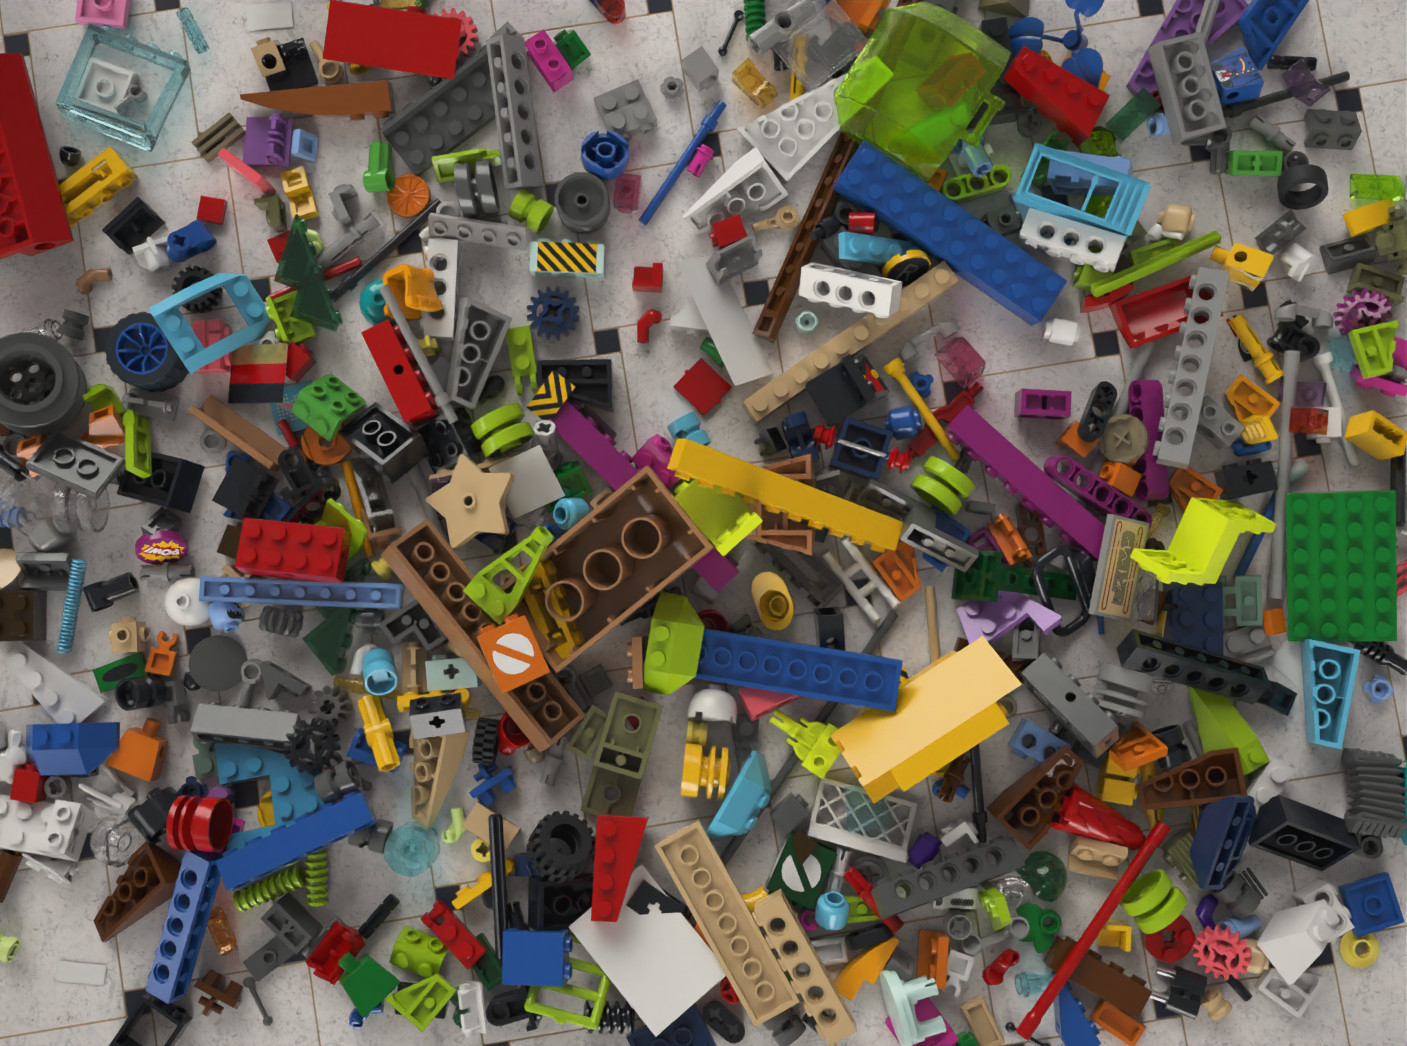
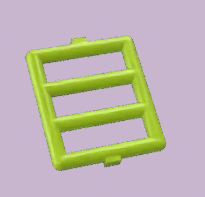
M569 930V936H572L573 942L581 944L573 932ZM569 957V963H572L573 969L602 977L598 992L567 983L563 987L530 986L524 1005L526 1011L553 1018L555 1023L565 1025V1022L595 1030L600 1023L611 980L599 965ZM540 987L595 1002L591 1017L536 1003Z

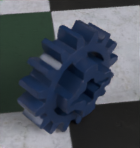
M547 286L546 293L544 294L541 290H538V298L533 296L530 298L533 305H527V311L531 312V314L527 315V321H534L530 325L531 330L538 328L537 336L540 337L545 333L547 340H550L551 335H555L558 341L562 333L568 337V329L574 331L576 329L573 321L578 322L580 319L578 315L574 314L580 311L579 306H573L576 303V298L572 297L569 299V291L566 290L562 294L558 286L555 292H551L549 286ZM551 299H559L561 301L557 302L552 301ZM541 304L543 311L537 317V309ZM549 310H553V312H557V315H558V316H557V317H554L553 315H550V316H549ZM569 310V311H570L569 319H568L567 322L565 323V322H564V319H563V316H564V314H566L567 311ZM551 325V326H555L556 328L552 329V328H547V327H545V326Z

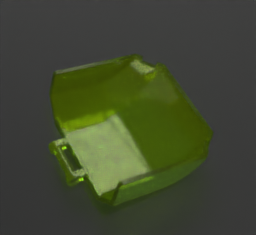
M922 1L890 8L886 11L833 95L840 131L859 144H862L864 140L927 183L948 157L959 138L972 147L977 148L981 142V136L997 111H1001L1006 104L1001 98L991 94L990 90L1003 72L1011 52L964 19L937 5ZM983 101L989 104V107L972 133H969L965 130Z

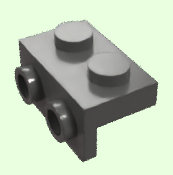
M1308 109L1304 116L1309 132L1304 141V146L1307 148L1352 150L1362 132L1356 112Z
M18 552L16 562L24 574L20 585L22 590H68L67 586H69L68 582H70L68 579L71 578L69 575L72 570L71 563H74L69 553Z

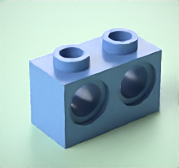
M1023 718L1008 742V745L1014 748L1012 753L1023 759L1029 756L1036 760L1035 766L1045 760L1044 751L1046 748L1052 747L1054 752H1056L1065 744L1069 748L1071 747L1070 744ZM1026 734H1030L1032 737V743L1028 747L1022 745V738Z

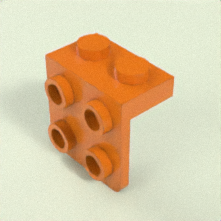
M831 0L825 10V16L840 25L845 23L855 25L859 29L860 36L866 38L870 29L875 30L881 18L879 17L881 10L884 9L886 11L891 0Z

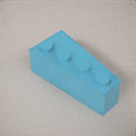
M1304 639L1300 643L1306 740L1308 743L1342 749L1361 650Z

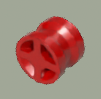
M725 976L720 983L722 998L731 1004L740 1002L730 981Z

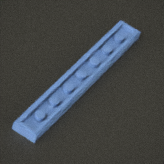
M200 576L199 601L401 609L403 605L404 584L344 582V584L310 580Z

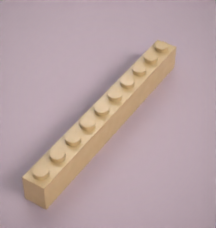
M945 261L941 262L901 290L899 311L888 318H878L874 316V313H868L742 402V407L754 424H759L806 391L805 385L808 381L837 365L845 356L850 354L853 358L949 291L959 280Z

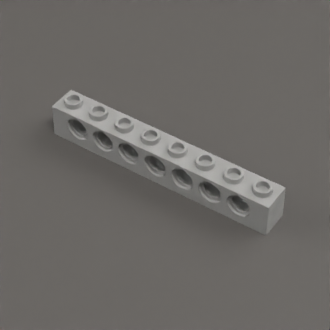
M1199 267L1197 274L1191 275L1188 289L1193 290L1192 297L1186 298L1183 311L1188 313L1186 322L1181 321L1178 334L1183 339L1181 346L1176 345L1173 360H1178L1176 369H1171L1168 384H1173L1171 393H1166L1163 407L1168 409L1166 417L1160 418L1158 431L1162 432L1161 441H1155L1153 455L1157 456L1156 464L1187 469L1189 465L1230 271ZM1207 292L1212 296V299L1203 300L1199 297V294ZM1203 316L1207 322L1205 324H1198L1195 322L1194 317ZM1197 339L1201 342L1202 346L1193 348L1189 345L1188 341ZM1193 363L1197 370L1188 372L1184 369L1183 365ZM1183 386L1188 387L1192 394L1183 396L1179 393L1178 389ZM1181 410L1186 413L1187 418L1177 420L1173 416V412ZM1177 434L1182 442L1177 445L1169 442L1168 436Z

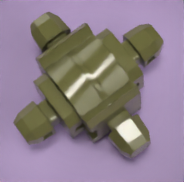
M1402 205L1389 207L1388 220L1391 222L1381 225L1382 230L1375 232L1378 257H1386L1387 262L1397 261L1395 267L1399 276L1407 275V219H1404L1406 213Z

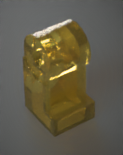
M749 58L732 72V82L761 109H764L778 96L774 86L755 68V64Z

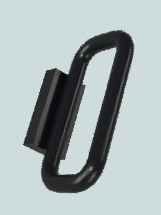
M1057 545L1042 554L1034 562L1031 573L1041 604L1055 612L1042 577V569L1057 556L1062 555L1064 557L1082 609L1080 615L1065 627H1061L1059 624L1052 630L1055 635L1066 637L1084 626L1091 614H1088L1090 607L1089 599L1092 597L1096 573L1089 556L1074 549L1071 551L1065 545Z

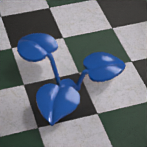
M1065 0L1068 7L1076 9L1074 18L1077 29L1068 31L1064 38L1043 34L1044 23L1035 17L1020 19L1009 28L1011 49L1014 56L1018 54L1023 46L1039 54L1043 47L1042 39L1061 43L1066 49L1072 51L1073 57L1067 58L1063 62L1062 68L1093 86L1099 87L1103 71V60L1098 51L1087 48L1088 39L1082 34L1083 28L1081 27L1079 13L1086 17L1093 16L1100 10L1104 0Z

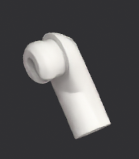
M367 643L355 651L350 673L363 675V656L373 649H378L376 644Z

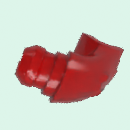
M1012 949L1003 951L982 971L984 982L988 985L1001 984L1004 980L1005 972L1020 961L1019 953Z

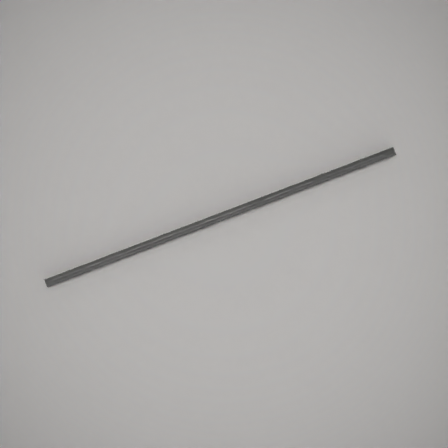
M890 610L861 653L873 654L899 615ZM827 701L814 721L825 723L839 702ZM794 750L771 782L772 790L769 794L770 800L768 804L799 761ZM768 804L763 809H760L758 815L756 816L758 819L763 813V811L766 809ZM749 830L746 834L733 837L721 854L720 858L725 866L748 835ZM686 905L682 915L688 921L692 913Z

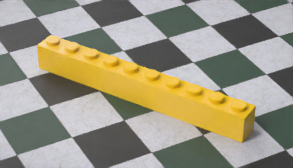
M689 439L676 440L667 469L675 471L674 476L688 481L690 477L699 480V486L713 489V486L721 488L720 493L735 498L737 494L743 497L742 501L754 506L761 503L765 505L764 510L775 514H779L780 511L787 513L786 518L801 522V519L809 521L807 525L818 530H822L825 527L830 529L829 534L840 538H843L844 535L849 536L850 542L864 546V543L870 544L871 550L884 553L885 550L895 551L904 522Z

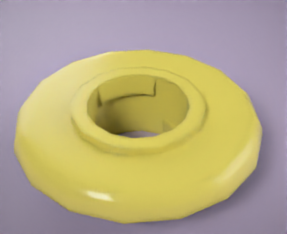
M1351 929L1342 936L1339 950L1342 959L1348 965L1355 968H1366L1377 959L1379 943L1372 933L1357 937L1354 936ZM1359 942H1364V952L1356 955V945Z

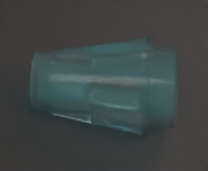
M1022 971L1015 976L1016 991L1019 995H1024L1025 997L1042 993L1052 980L1053 975Z

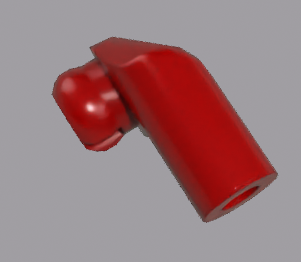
M654 309L647 310L638 320L637 343H649V328L653 324L661 322V312Z

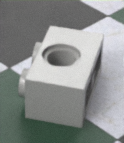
M1206 395L1203 397L1196 431L1218 450L1229 447L1245 427ZM1186 413L1181 417L1183 420L1187 418Z

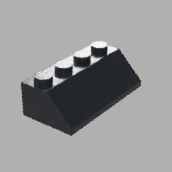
M1279 794L1270 798L1268 802L1259 807L1248 840L1249 846L1321 872L1361 848L1356 834L1348 831L1344 819Z

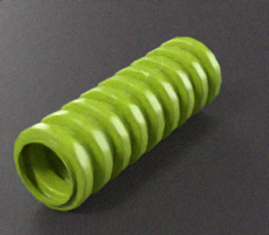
M325 848L306 856L305 865L308 866L305 869V873H308V876L305 877V880L308 881L306 889H308L306 905L310 907L324 906L329 903L327 898L329 891L326 890L329 887V883L326 882L329 879V876L326 875L328 867H326L328 851H325Z
M294 866L292 870L287 869L285 873H278V876L273 875L270 879L266 878L263 882H257L256 885L252 884L248 888H242L241 891H235L233 896L234 904L243 913L247 909H253L254 905L260 906L261 903H267L269 899L274 900L276 896L281 897L283 893L288 894L291 890L295 891L298 889V886L302 888L306 883L304 872L299 866Z

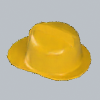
M770 571L758 574L752 581L751 593L761 622L767 628L782 630L793 619L796 608L794 597L789 593L786 583L778 574Z

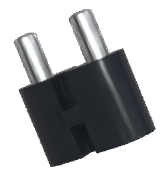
M1158 965L1156 973L1171 978V984L1169 989L1167 988L1166 994L1150 989L1152 994L1149 998L1163 1002L1164 1009L1195 1020L1201 1005V996L1203 997L1206 989L1207 977L1179 966H1175L1174 970Z

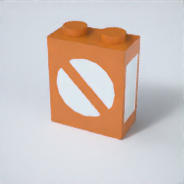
M518 613L504 618L505 624L495 628L494 624H490L479 629L481 635L476 636L501 694L550 672L526 616L519 617Z

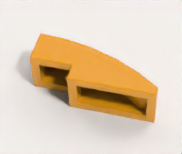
M896 934L888 940L865 947L846 964L834 980V984L842 996L852 1001L864 980L874 985L900 941Z

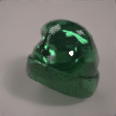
M1035 851L1031 853L1024 862L1025 866L1016 870L1021 875L1020 881L1036 897L1044 901L1054 902L1060 898L1066 887L1068 879L1066 866L1058 856L1048 851Z

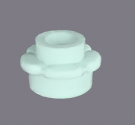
M805 310L796 316L795 325H797V330L800 333L812 334L817 330L819 319L816 314Z

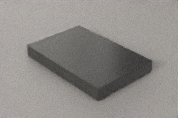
M55 428L27 461L26 468L97 500L124 466L125 458Z

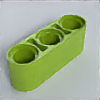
M994 165L991 171L982 177H975L971 172L948 180L940 193L957 205L1003 191L1012 178V172L1006 165ZM993 175H1000L1004 182L999 183L995 181ZM970 182H977L981 189H973ZM947 189H954L958 196L952 197L948 195Z

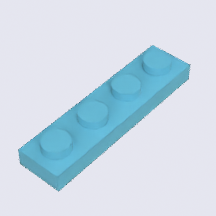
M845 231L838 234L839 259L885 265L895 255L900 254L903 256L907 254L906 251L921 250L909 241Z

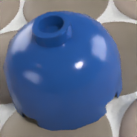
M599 131L589 134L582 142L581 162L587 173L597 176L601 181H610L621 176L629 163L630 151L628 149V142L620 134L613 131H607V134H599Z

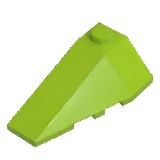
M1187 686L1192 712L1196 715L1199 730H1196L1198 738L1201 739L1203 749L1201 756L1212 750L1238 748L1243 775L1251 773L1270 761L1258 737L1228 697Z

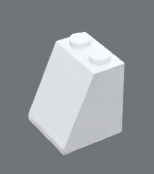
M1324 899L1274 913L1257 945L1287 984L1290 985L1323 952L1340 919Z

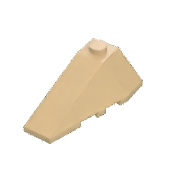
M411 728L409 745L410 748L414 749V762L410 763V771L414 772L415 785L411 788L412 818L426 828H432L464 757L469 735L468 730L464 733L415 740Z

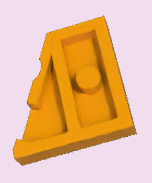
M1239 374L1224 392L1226 401L1238 422L1252 415H1267L1270 418L1281 405L1278 400L1242 374Z

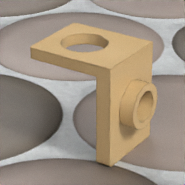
M270 37L256 41L257 46L251 48V51L262 77L286 70L277 48L280 45L279 40L271 41ZM272 54L276 58L277 64L273 69H268L263 65L262 58L264 55Z

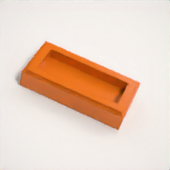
M1103 998L1099 1000L1089 1015L1091 1020L1129 1046H1135L1147 1028L1127 1012Z

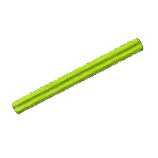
M1215 230L1103 278L1091 284L1090 292L1093 293L1094 297H1099L1221 243V234Z

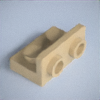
M1078 836L1068 847L1067 869L1116 881L1118 879V866L1128 857V847Z

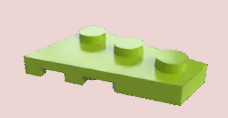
M989 881L979 884L981 892H978V898L981 906L985 907L988 913L993 932L1003 930L1006 925L1012 922L1005 897Z

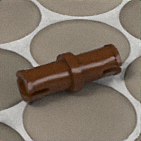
M964 753L954 759L950 768L944 773L945 780L940 791L937 793L939 799L945 795L942 800L944 802L950 803L953 801L958 786L962 785L964 781L963 775L970 763L968 756L963 760Z

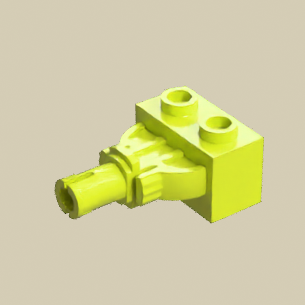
M777 708L773 714L783 721L781 722L774 716H771L768 722L797 740L795 742L787 737L785 741L793 746L795 754L800 759V764L823 779L840 754V750L830 736L838 728L828 721L825 723L808 721L801 716L799 721L806 725L804 727Z

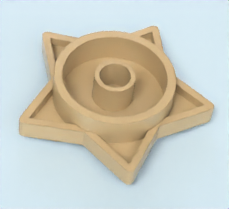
M463 454L459 456L450 483L428 496L425 500L446 518L451 548L459 549L480 533L509 534L505 509L506 496L515 478L513 474L484 473L469 457Z

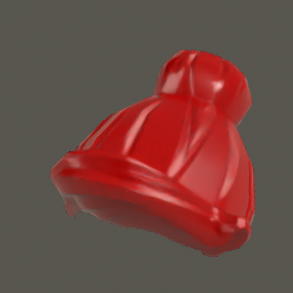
M505 711L498 724V736L500 738L498 750L502 754L509 756L514 754L516 749L525 747L531 741Z

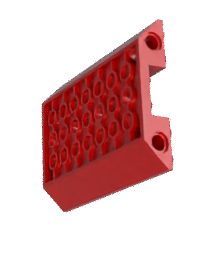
M0 53L1 260L17 253L32 257L74 241L24 55L21 53Z

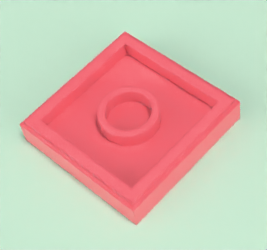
M222 148L217 155L229 167L263 193H276L275 188L263 176L227 149Z

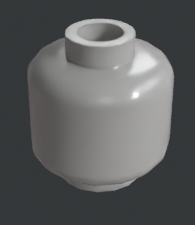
M44 518L30 531V538L32 540L30 544L39 553H56L70 540V529L59 518Z

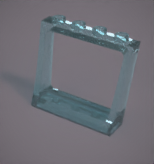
M89 23L55 104L64 119L152 152L163 125L191 69L188 61L175 51L170 50L166 53L161 51L152 42H147L145 45L138 42L131 34L126 33L122 36L117 34L108 25L98 27ZM98 44H104L173 71L146 122L134 121L75 98L88 61Z

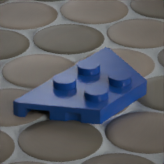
M1309 0L1251 1L1238 22L1249 56L1257 70L1264 68Z

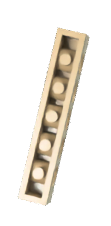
M782 889L755 902V912L752 913L753 918L759 927L763 925L767 933L765 939L771 949L775 948L780 956L777 958L779 965L784 972L788 970L792 977L790 980L791 986L796 994L800 993L805 1001L802 1003L807 1015L809 1017L813 1016L817 1022L815 1028L822 1040L826 1038L829 1046L857 1032L853 1016ZM775 918H781L785 924L782 927H775L771 924V921ZM794 941L797 947L789 950L784 947V943ZM801 963H805L810 968L806 972H800L796 967ZM813 986H818L822 989V992L812 994L809 992V989ZM832 1009L835 1013L830 1017L822 1015V1011Z

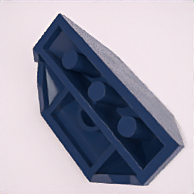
M1232 795L1205 806L1189 851L1197 881L1202 890L1222 889L1225 885V880L1232 875L1240 863L1257 816L1254 805L1255 800L1252 796Z

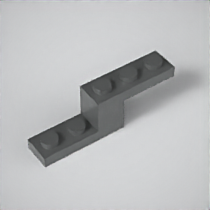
M872 477L859 494V501L904 522L900 533L901 541L963 572H966L979 556L978 549L935 528L937 510Z

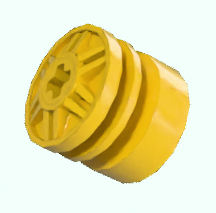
M686 743L680 796L697 798L700 787H706L707 799H711L712 788H717V800L724 799V794L729 786L731 768L728 747H722L721 757L717 758L715 757L716 746L711 747L707 757L703 756L701 744Z

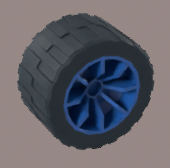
M139 312L129 314L127 317L121 318L111 328V332L106 339V361L111 371L120 380L149 392H163L176 387L189 374V371L151 313Z

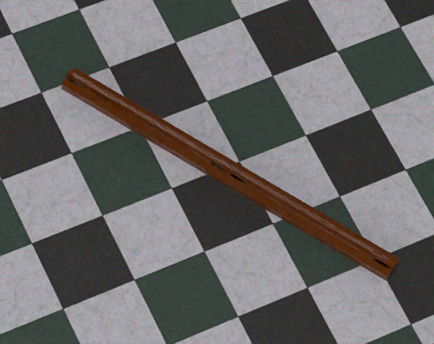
M899 0L884 33L890 40L881 58V61L892 73L925 0ZM888 83L842 128L752 334L756 337L765 339L770 343H774L800 285L801 267L809 264L820 238L815 241L812 240L809 233L815 229L818 221L831 215L839 193L832 189V187L862 144Z

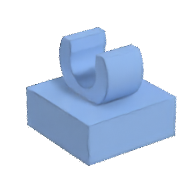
M302 129L293 130L291 154L307 161H316L318 136Z

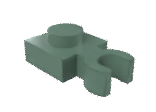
M193 738V744L199 750V754L192 755L196 780L219 776L216 751H213L212 748L215 743L207 742L204 745L201 741H196Z

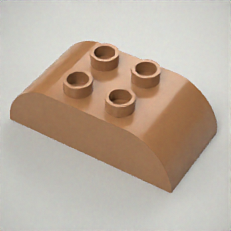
M647 465L546 549L540 563L547 559L551 560L555 564L557 570L556 577L558 579V582L548 588L546 595L543 591L545 586L538 589L544 595L545 606L551 615L554 627L548 633L550 643L536 626L524 596L520 605L511 615L518 613L519 617L526 616L544 658L555 672L558 673L694 566L714 546L653 469ZM529 564L521 569V571L524 572ZM513 576L500 587L506 594L512 592L516 584V577ZM559 584L563 585L566 591L565 599L567 604L575 613L571 614V616L558 614L551 604L552 591ZM576 618V626L578 631L583 633L585 644L582 646L577 644L568 650L571 655L566 659H562L555 650L560 645L556 638L553 639L552 634L562 630V628H558L555 619L571 621Z

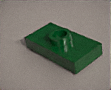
M480 933L476 938L486 947L487 951L472 968L486 990L491 991L502 982V961L497 959L496 952L484 933Z

